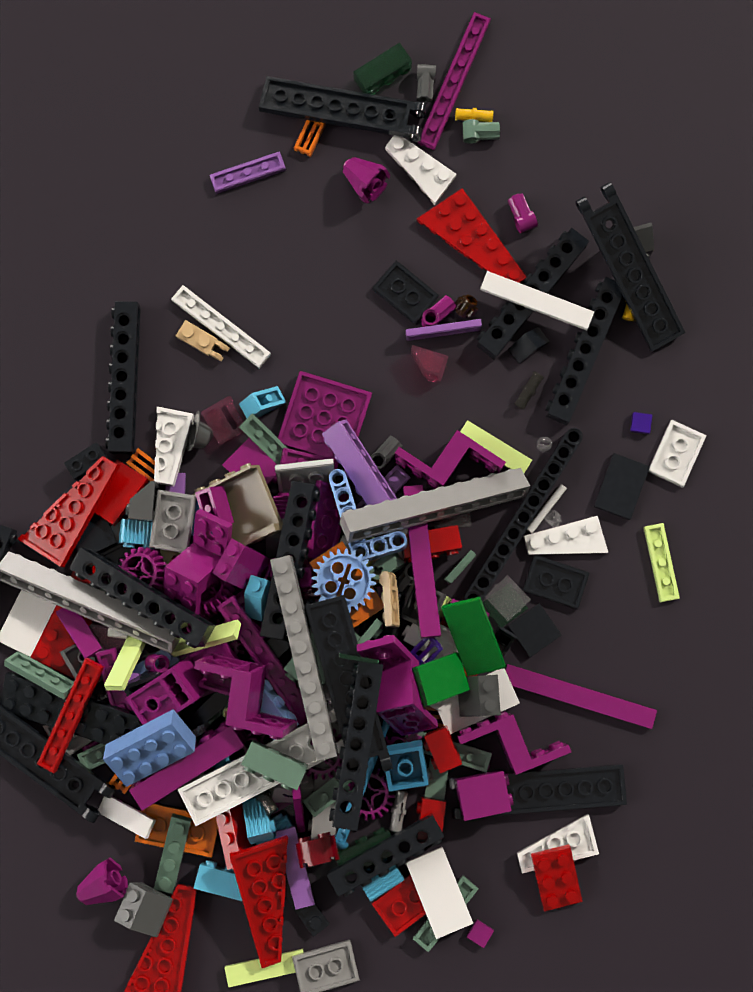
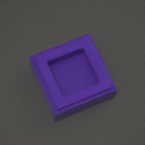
M633 412L630 432L650 434L652 414Z

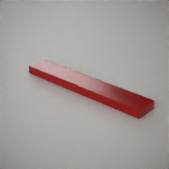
M90 658L84 659L37 765L52 773L57 772L105 666Z

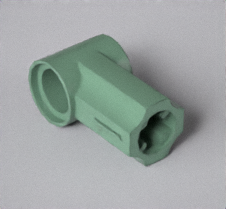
M475 119L463 122V141L465 143H477L480 140H499L500 138L499 122H479Z

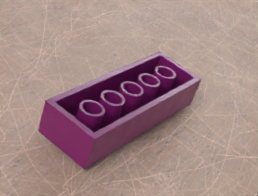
M226 720L222 721L216 730L211 728L202 735L203 737L199 741L196 740L195 752L133 783L129 792L143 811L244 747L248 739L245 731L234 730L232 726L225 725Z

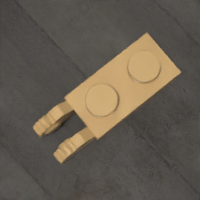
M187 320L184 321L176 334L178 339L219 361H222L223 357L221 354L212 351L215 345L223 351L228 352L230 349L227 345L218 341L216 337Z
M382 571L379 583L383 586V592L381 593V600L384 603L383 622L387 627H399L397 577L392 572Z

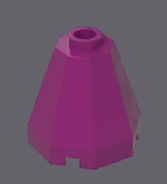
M356 157L348 159L343 165V173L364 203H370L369 199L372 201L376 200L386 189L387 183L385 180L390 178V174L384 166Z
M111 857L99 863L77 887L76 895L78 900L85 905L113 902L124 897L128 888V880L125 875L121 877L119 871H122L121 866Z

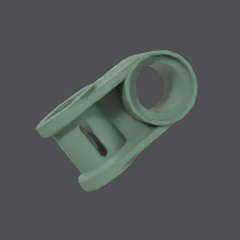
M394 553L377 560L371 565L373 569L369 572L374 574V570H382L395 573L406 562L398 553ZM380 576L372 577L371 581L379 583Z

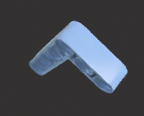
M340 469L333 470L329 475V482L341 518L343 512L357 508L345 472ZM336 476H342L343 481L336 484L333 482ZM348 494L349 499L346 502H340V495ZM396 531L370 540L362 539L350 542L348 545L351 553L358 549L366 550V554L361 560L365 561L368 559L372 561L403 551L407 547V538L404 533ZM396 537H401L404 542L400 546H395L393 540ZM383 543L385 548L383 551L377 552L374 550L375 545Z

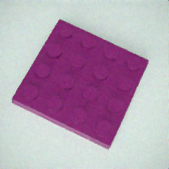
M300 371L278 439L285 446L336 461L334 452L325 444L322 433L337 422L347 419L359 438L372 392Z

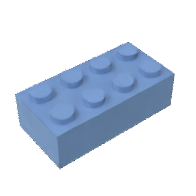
M172 709L106 744L103 760L123 784L128 787L195 752L196 736L175 710Z

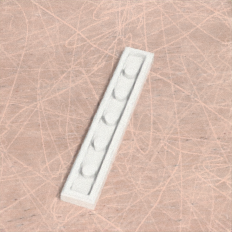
M487 271L480 288L481 291L586 331L594 314V311Z
M184 285L172 297L171 300L259 369L271 355L268 350Z

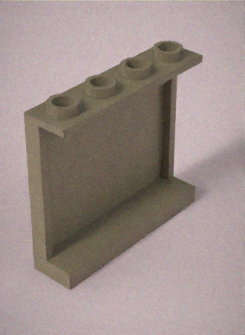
M251 463L241 466V470L238 472L232 471L225 474V478L222 480L216 479L209 483L210 486L206 487L224 486L234 520L231 538L248 547L281 532L283 526L260 466L251 465ZM205 486L195 489L194 492H198L206 488Z

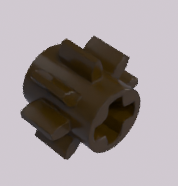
M471 295L459 296L455 301L457 305L455 308L456 313L462 318H470L479 310L476 308L478 305L477 300Z

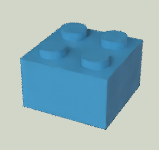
M422 740L387 745L393 770L385 772L389 791L429 785Z

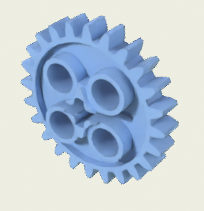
M347 548L344 554H341L340 550L337 549V555H334L331 551L329 552L330 558L323 555L322 557L325 562H317L320 569H313L317 576L311 578L317 581L312 587L318 588L314 595L321 594L322 596L319 602L337 597L336 595L341 584L338 578L344 576L347 565L351 564L347 580L350 582L344 585L341 595H344V591L347 588H353L356 592L353 599L345 598L349 613L352 606L358 610V603L365 606L363 599H371L367 594L368 592H374L370 585L376 584V582L371 581V578L375 577L376 574H370L369 572L373 569V566H366L369 560L362 561L363 554L356 557V550L351 555L348 554ZM336 562L342 563L344 567L340 574L332 571V566ZM354 569H359L362 572V578L358 581L351 578V572ZM334 581L337 584L336 591L328 592L325 589L326 583Z

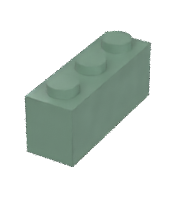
M252 740L241 764L245 766L244 770L253 774L258 772L263 775L265 780L270 782L278 781L282 783L281 786L289 791L293 789L298 790L308 768V764L256 740Z

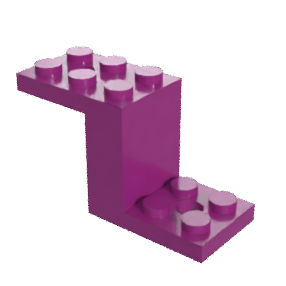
M458 430L432 468L398 447L394 454L395 463L403 469L409 468L412 470L411 474L420 480L424 478L428 481L427 485L433 489L445 486L466 453L469 454V458L476 463L480 461L486 465L484 468L491 473H499L506 463Z
M202 509L195 512L193 543L165 566L163 594L200 615L201 594L219 579L212 572L231 540L233 524Z
M386 635L380 639L367 640L364 643L357 644V652L367 662L383 664L376 713L401 736L438 728L437 719L421 705V696L412 668L418 666L419 661L394 635Z
M228 642L193 652L160 676L126 697L125 699L142 725L172 709L178 713L206 693L208 689L198 687L204 674L201 673V670L194 669L195 661L210 654L238 659ZM150 699H154L157 702V709L149 705Z
M210 654L195 661L194 669L201 670V673L207 675L215 673L219 674L221 678L231 679L225 725L232 726L234 730H250L255 735L267 734L273 739H282L297 729L298 720L261 712L267 665L216 654Z
M505 711L501 712V715H494L496 718L494 720H481L477 722L476 727L471 728L468 726L459 730V734H456L458 742L463 744L496 730L511 770L516 775L571 753L568 744L556 741L549 744L550 748L546 750L539 748L530 752V756L514 715Z

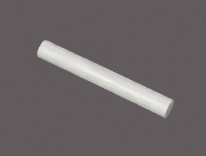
M560 484L530 523L527 531L533 533L567 489L564 485Z

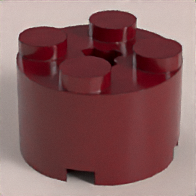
M330 832L318 834V839L311 840V836L298 839L299 843L295 844L300 868L305 867L304 863H307L308 867L331 862V857L334 856L335 860L340 859L335 835H331Z

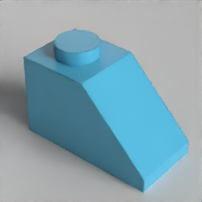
M276 386L251 393L239 405L246 418L252 413L258 418L284 405L286 400L279 387Z
M253 575L250 576L244 592L245 612L249 618L263 622L271 582Z

